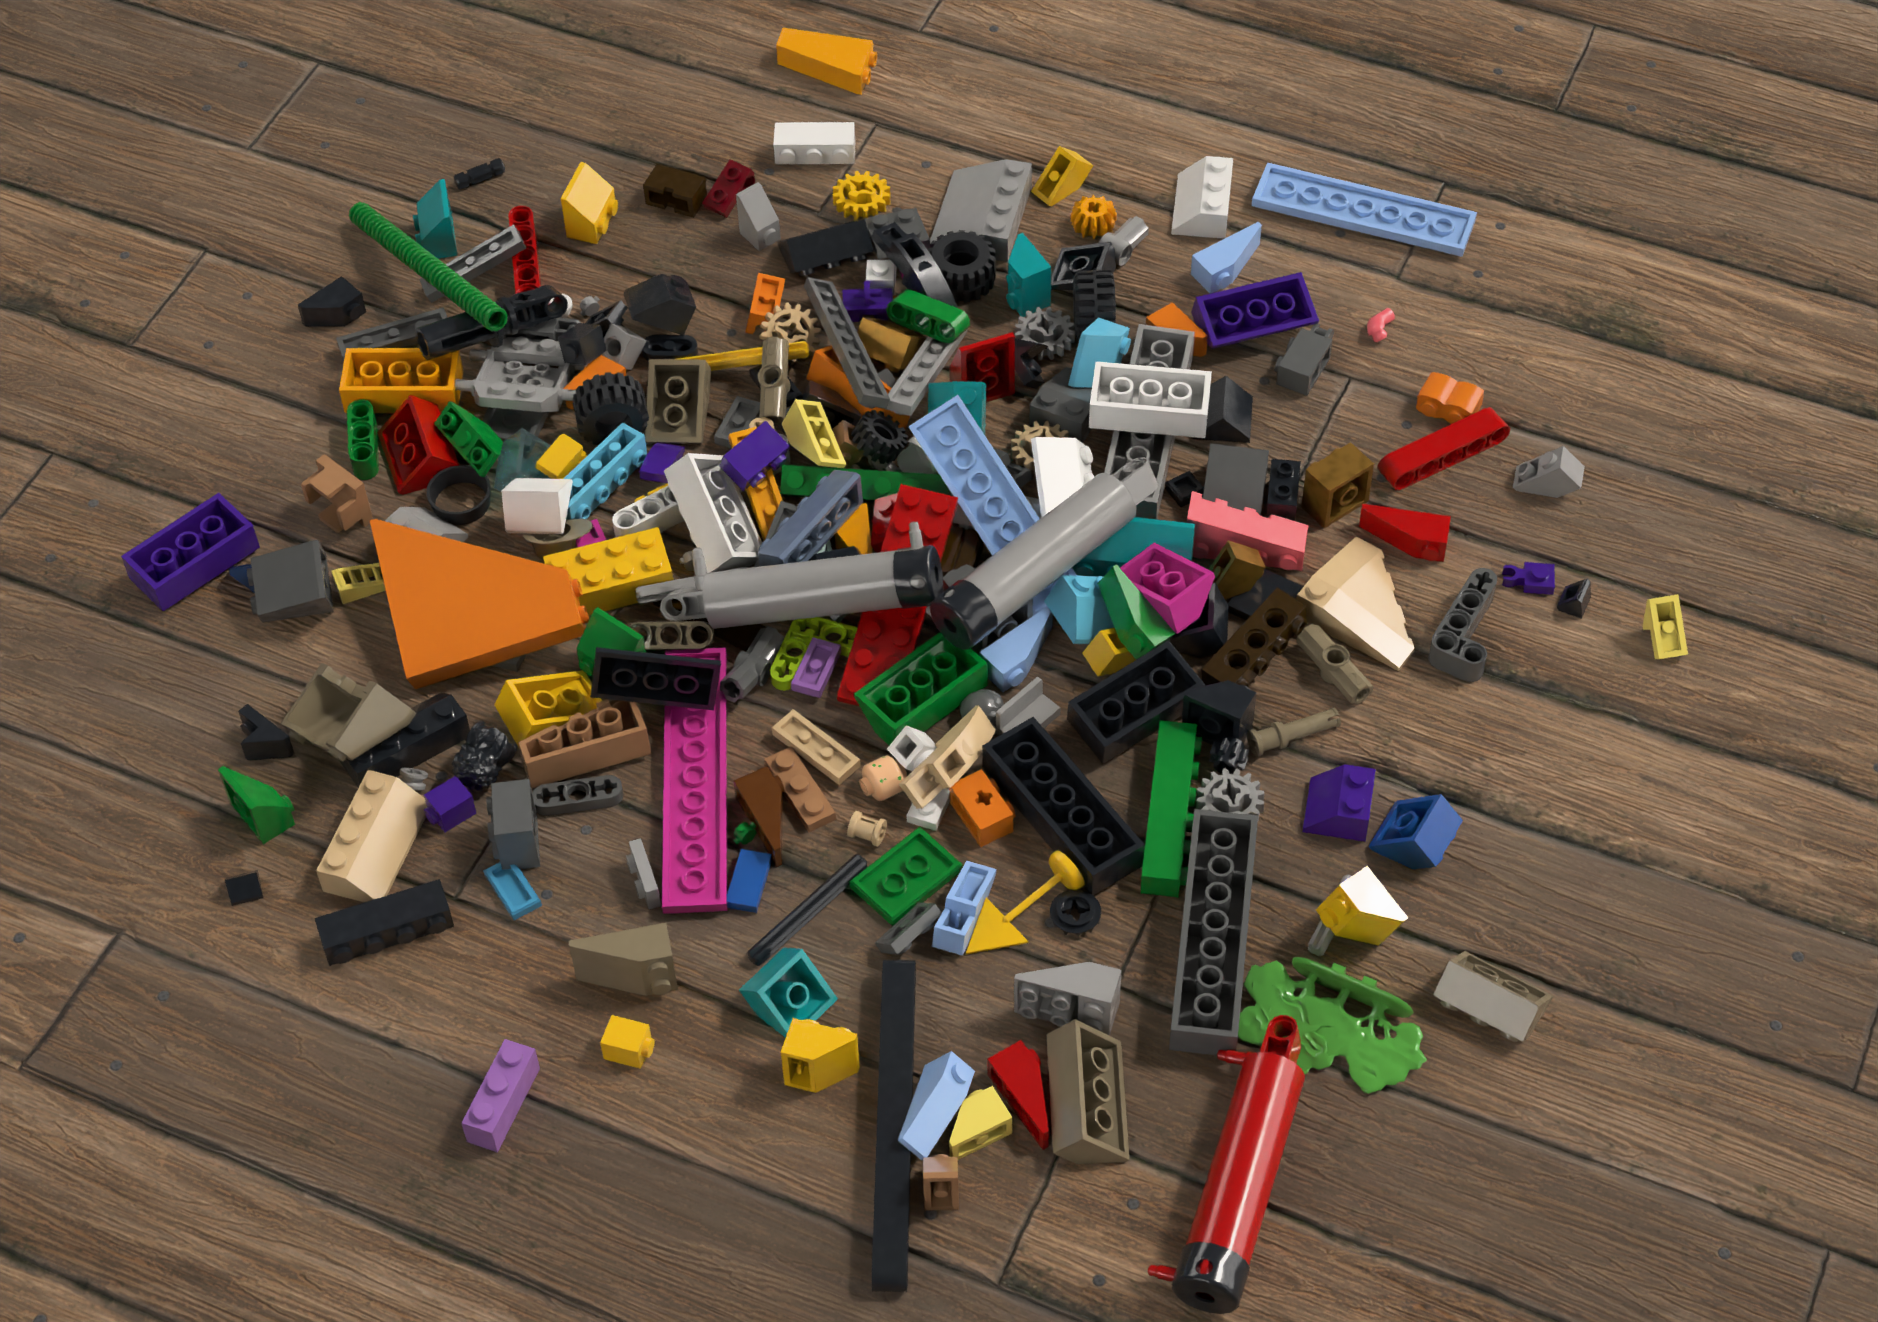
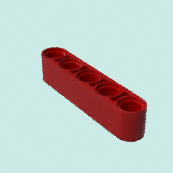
M516 206L509 211L508 215L509 227L515 225L526 246V249L512 256L515 294L541 287L534 217L532 210L527 206Z
M1488 407L1388 453L1380 460L1377 469L1395 490H1402L1498 445L1507 438L1510 433V427L1491 407Z

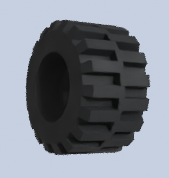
M959 230L956 233L953 231L947 232V235H940L937 237V241L933 240L931 242L930 248L927 250L940 268L955 303H958V301L967 303L971 299L976 301L981 299V295L986 296L989 293V289L993 288L994 281L996 280L995 249L990 241H986V237L983 235L977 236L976 232L973 231L967 233L965 230Z
M1111 270L1076 271L1074 275L1073 314L1075 336L1078 341L1081 333L1098 317L1116 323L1115 282Z
M607 372L601 376L597 374L591 380L586 379L583 382V386H578L576 394L573 395V407L578 432L581 436H584V440L587 442L592 441L593 445L598 446L622 422L640 433L648 425L649 415L643 387H641L638 380L634 381V378L630 375L624 376L623 373L619 372L616 374Z

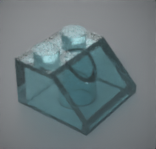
M523 428L503 442L498 458L494 488L501 492L515 478L551 479L535 468L536 462L551 445Z

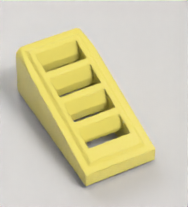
M380 563L344 567L331 571L342 604L386 591L384 581L380 576L382 574ZM374 576L376 580L370 581L369 578Z

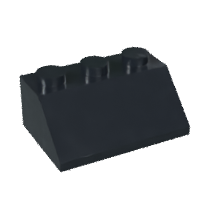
M865 219L777 241L790 273L798 272L799 277L815 273L814 267L824 265L825 269L841 266L840 260L850 258L851 262L866 259V253L873 251Z

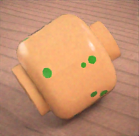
M886 755L863 766V778L859 780V784L866 796L872 795L877 801H883L903 791L899 784L907 777V772L897 759Z

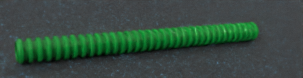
M358 202L351 207L349 219L353 224L490 331H498L505 326L508 318L506 311L467 282V280L463 279V277L368 204Z

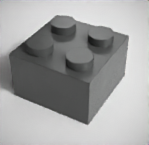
M530 779L491 783L492 796L486 797L488 815H491V822H488L489 840L492 841L494 860L500 859L502 870L511 869L510 865H517L519 869L540 867L538 820Z

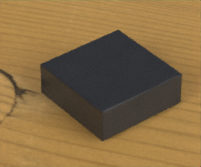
M1190 471L1165 482L1166 491L1180 507L1190 503L1192 491L1202 494L1203 497L1204 487Z

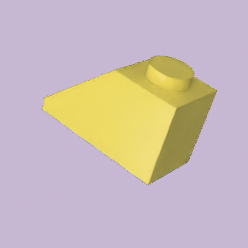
M993 1086L985 1090L979 1089L972 1092L962 1102L949 1140L950 1157H958L959 1160L1012 1134V1116Z

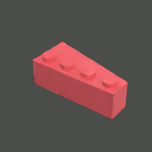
M1192 491L1187 523L1195 524L1193 557L1215 560L1229 540L1257 549L1266 567L1302 571L1308 525L1275 515H1270L1266 518L1260 516L1255 509L1245 507L1243 511L1227 506L1228 501L1217 498L1215 502L1201 499L1202 494Z

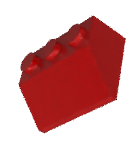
M413 395L408 396L377 432L398 494L402 495L426 489L430 480L438 472L448 467L459 465L452 444L434 424L441 414L438 405Z

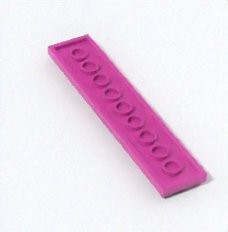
M726 648L665 650V655L721 661L714 710L665 705L663 914L727 911V699L723 692L720 691V682L727 675Z

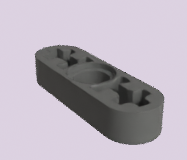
M613 775L543 784L536 787L532 792L536 812L542 816L613 807L622 801L624 795L620 779ZM607 788H612L611 794L605 793ZM595 789L596 797H592L591 790ZM580 790L586 793V796L578 801L569 798L570 794L574 791ZM559 794H563L564 801L560 802ZM544 797H550L549 803H543Z

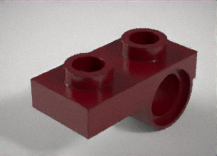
M729 159L702 202L704 207L727 218L737 203L736 194L755 184L753 170Z

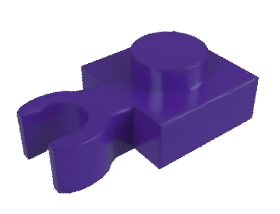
M1524 562L1523 569L1513 565L1503 566L1502 575L1512 577L1504 576L1502 586L1515 587L1522 585L1523 593L1554 594L1555 564Z

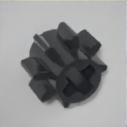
M1227 736L1222 739L1221 743L1218 741L1213 742L1209 762L1214 763V769L1221 774L1223 768H1226L1229 774H1233L1236 769L1244 771L1248 761L1249 750L1244 749V743L1240 739Z

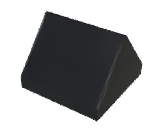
M1584 579L1565 586L1557 609L1582 618L1591 598V581Z
M258 870L225 879L232 906L263 898Z

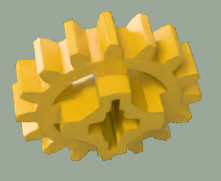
M855 171V176L845 174V180L838 179L837 186H833V205H836L837 212L843 211L845 218L853 215L854 221L858 220L859 217L869 218V215H878V211L886 212V206L890 205V186H887L886 179L880 180L879 174L870 176L869 171H866L864 175H860L859 171Z

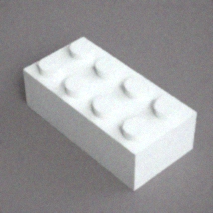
M1096 362L1090 399L1089 428L1205 438L1212 371Z

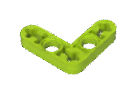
M820 617L793 620L770 669L772 685L778 690L786 691L791 689V682L812 638L841 645L840 655L849 657L857 627L843 623L838 624L835 621ZM806 627H810V629H807L805 632H801V630H805ZM830 633H838L842 636L838 641H829L825 638ZM791 648H799L803 651L801 655L796 657L787 654ZM786 665L789 666V675L780 678L779 676H783L786 671Z

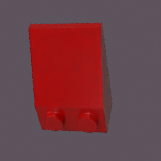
M1013 332L958 348L949 367L950 382H984L986 384V402L1015 394V336Z

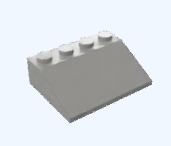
M1004 159L954 170L930 239V244L933 240L937 241L938 236H945L950 231L954 233L959 232V230H965L967 233L973 231L976 232L977 236L983 235L986 237V241L992 243L995 249V260L1008 262L1032 188V163Z

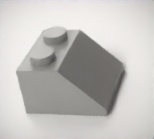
M399 507L385 520L386 522L461 542L468 538L466 532L440 518L425 507Z

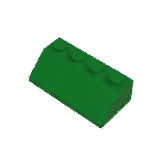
M938 633L855 692L854 698L875 733L890 746L905 726L924 732L959 707L968 694L988 686L987 662L972 649L962 650L955 647L941 633Z

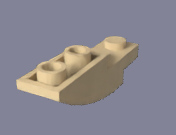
M979 705L975 706L935 744L937 748L899 784L916 809H923L941 790L951 788L981 755L982 745L992 739L996 729Z

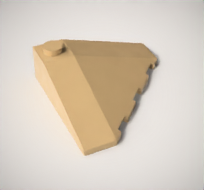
M1355 537L1312 575L1297 594L1296 600L1306 605L1307 624L1319 625L1326 634L1399 671L1414 652V645L1412 639L1408 638L1405 629L1406 621L1401 606L1397 605L1394 596L1395 588L1390 573L1386 572L1383 563L1385 558L1382 549Z

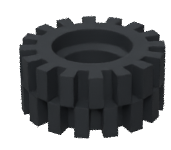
M871 410V412L867 411L854 427L851 436H853L852 441L858 444L856 448L859 451H864L863 455L865 457L870 455L872 457L871 460L874 462L879 459L880 464H885V462L891 464L907 445L908 441L906 440L908 436L904 434V427H898L900 423L897 420L895 422L891 420L892 416L888 414L885 417L884 412L879 411L877 414L876 410Z

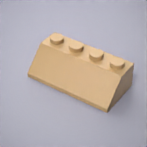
M368 770L316 870L323 892L361 902H368L387 896L426 818L424 809L427 808L425 798L397 777Z

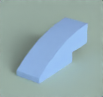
M970 861L965 862L946 897L945 908L934 926L932 947L963 956L972 937L984 901L989 896L997 869Z

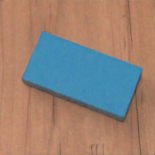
M499 862L483 870L512 919L516 920L541 907V900L517 865H510L511 869L502 870L501 863Z

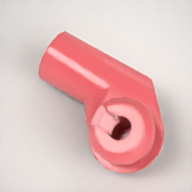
M1386 308L1376 314L1367 323V333L1369 336H1372L1374 342L1378 343L1387 337L1384 327L1395 319V315L1390 308Z

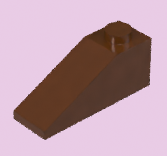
M768 766L734 780L735 797L750 824L752 822L756 824L757 827L754 828L756 834L768 854H772V861L775 866L779 867L782 865V793L785 792L780 777L778 775L773 776Z

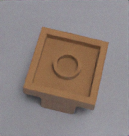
M322 455L316 460L318 470L301 484L305 501L312 504L321 496H324L332 502L318 516L320 521L336 533L348 530L357 522L366 527L370 524V520H373L364 483L327 455Z

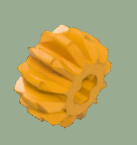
M1094 194L1091 198L1082 196L1080 201H1075L1070 215V221L1075 233H1081L1083 238L1092 236L1095 239L1096 236L1103 237L1107 232H1113L1115 221L1117 220V213L1113 202L1106 201L1104 196L1095 198Z

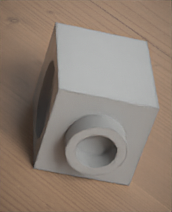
M611 324L604 337L607 351L601 355L622 365L626 369L632 370L647 340L627 327Z

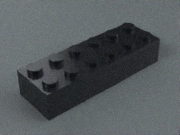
M1034 716L982 745V767L995 780L1001 790L1054 852L1056 850L1061 851L1076 865L1085 881L1083 887L1094 896L1143 866L1145 844Z

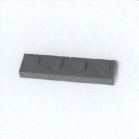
M512 225L446 263V265L463 277V279L467 280V282H470L482 273L526 249V246L515 225ZM423 278L419 279L431 303L445 296Z
M443 307L337 337L336 341L343 361L346 348H405L418 344L416 328L448 317Z

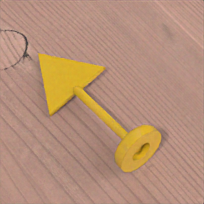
M1056 850L1053 852L1048 862L1054 876L1005 916L986 897L966 954L1028 943L1027 939L1010 922L1059 882L1070 890L1082 888L1085 881L1076 865L1061 851Z

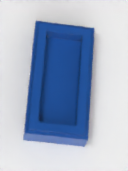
M745 849L740 850L727 893V908L757 913L772 863V854Z

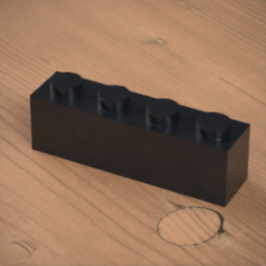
M440 879L314 918L329 966L347 963L353 958L366 954H375L385 948L398 944H407L417 938L429 934H439L448 928L454 927Z

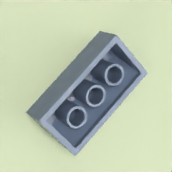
M834 469L828 477L824 476L821 478L809 498H803L797 506V511L790 518L787 517L780 523L778 532L771 539L768 538L761 544L758 550L760 566L808 561L814 554H817L863 503L861 476L856 472Z

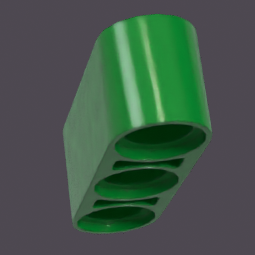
M913 290L903 291L886 308L888 317L894 323L944 343L953 342L970 326V319L963 310Z
M359 399L350 403L347 408L348 454L354 476L360 480H369L374 478L379 472L378 427L372 404L365 399Z

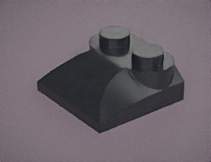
M1104 242L1061 248L1051 276V290H1073V279L1076 271L1111 270L1113 274L1116 263L1115 249L1112 243Z

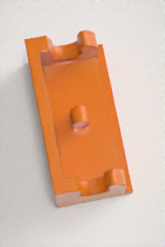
M758 273L745 333L753 335L757 325H761L762 322H768L765 315L768 312L774 314L773 309L776 305L780 307L785 283L784 278Z

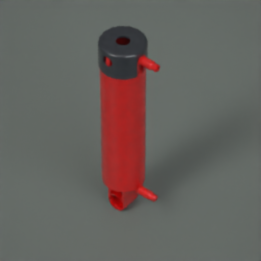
M1288 1015L1276 1016L1269 1022L1260 1052L1247 1051L1246 1053L1234 1050H1218V1060L1242 1065L1187 1243L1182 1249L1177 1268L1163 1265H1150L1148 1267L1149 1276L1171 1281L1172 1290L1175 1295L1185 1304L1197 1310L1214 1314L1232 1313L1240 1305L1249 1275L1251 1258L1305 1081V1074L1302 1068L1296 1064L1301 1050L1298 1025L1296 1020Z

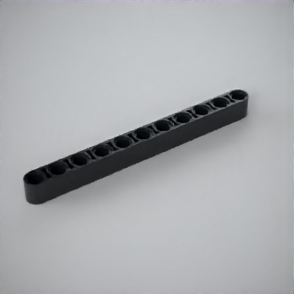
M883 960L872 1292H907L911 1151L902 1145L898 1138L913 1099L916 960Z

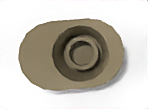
M570 519L565 522L563 534H523V538L532 543L536 556L543 559V556L574 549L576 539L584 536L592 529V522L587 519Z

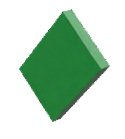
M919 826L849 881L850 888L890 925L894 926L919 902H925L961 872L963 864Z

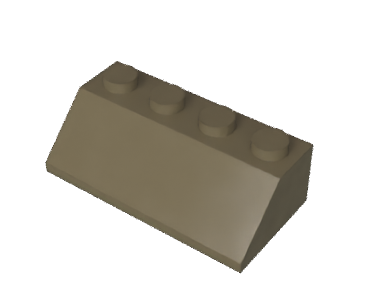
M1074 1019L1046 1034L1053 1154L1075 1164L1125 1163L1130 1160L1121 1041Z

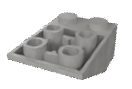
M1084 962L1016 974L1014 978V1012L1021 1014L1025 1018H1039L1050 1021L1059 1027L1076 1019L1110 1036L1120 1004L1121 970L1093 962Z

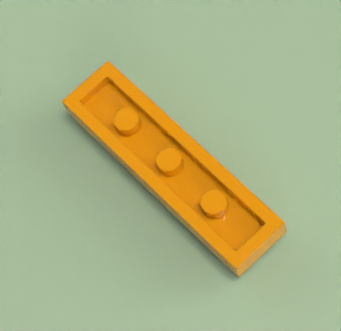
M757 427L730 433L728 439L731 448L741 442ZM772 468L765 473L766 478L757 487L753 488L750 485L746 489L763 541L766 539L779 504L783 501Z

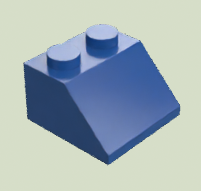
M1442 794L1398 800L1394 803L1369 848L1411 869L1436 867L1441 862L1448 845L1455 838L1456 832L1463 820Z

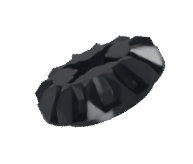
M1079 889L1067 890L1057 895L1052 901L1050 918L1054 923V927L1063 930L1065 935L1075 933L1079 937L1083 932L1088 931L1091 933L1093 928L1100 923L1101 906L1099 901L1087 891ZM1073 905L1076 906L1078 913H1080L1078 921H1075L1073 916L1070 915Z

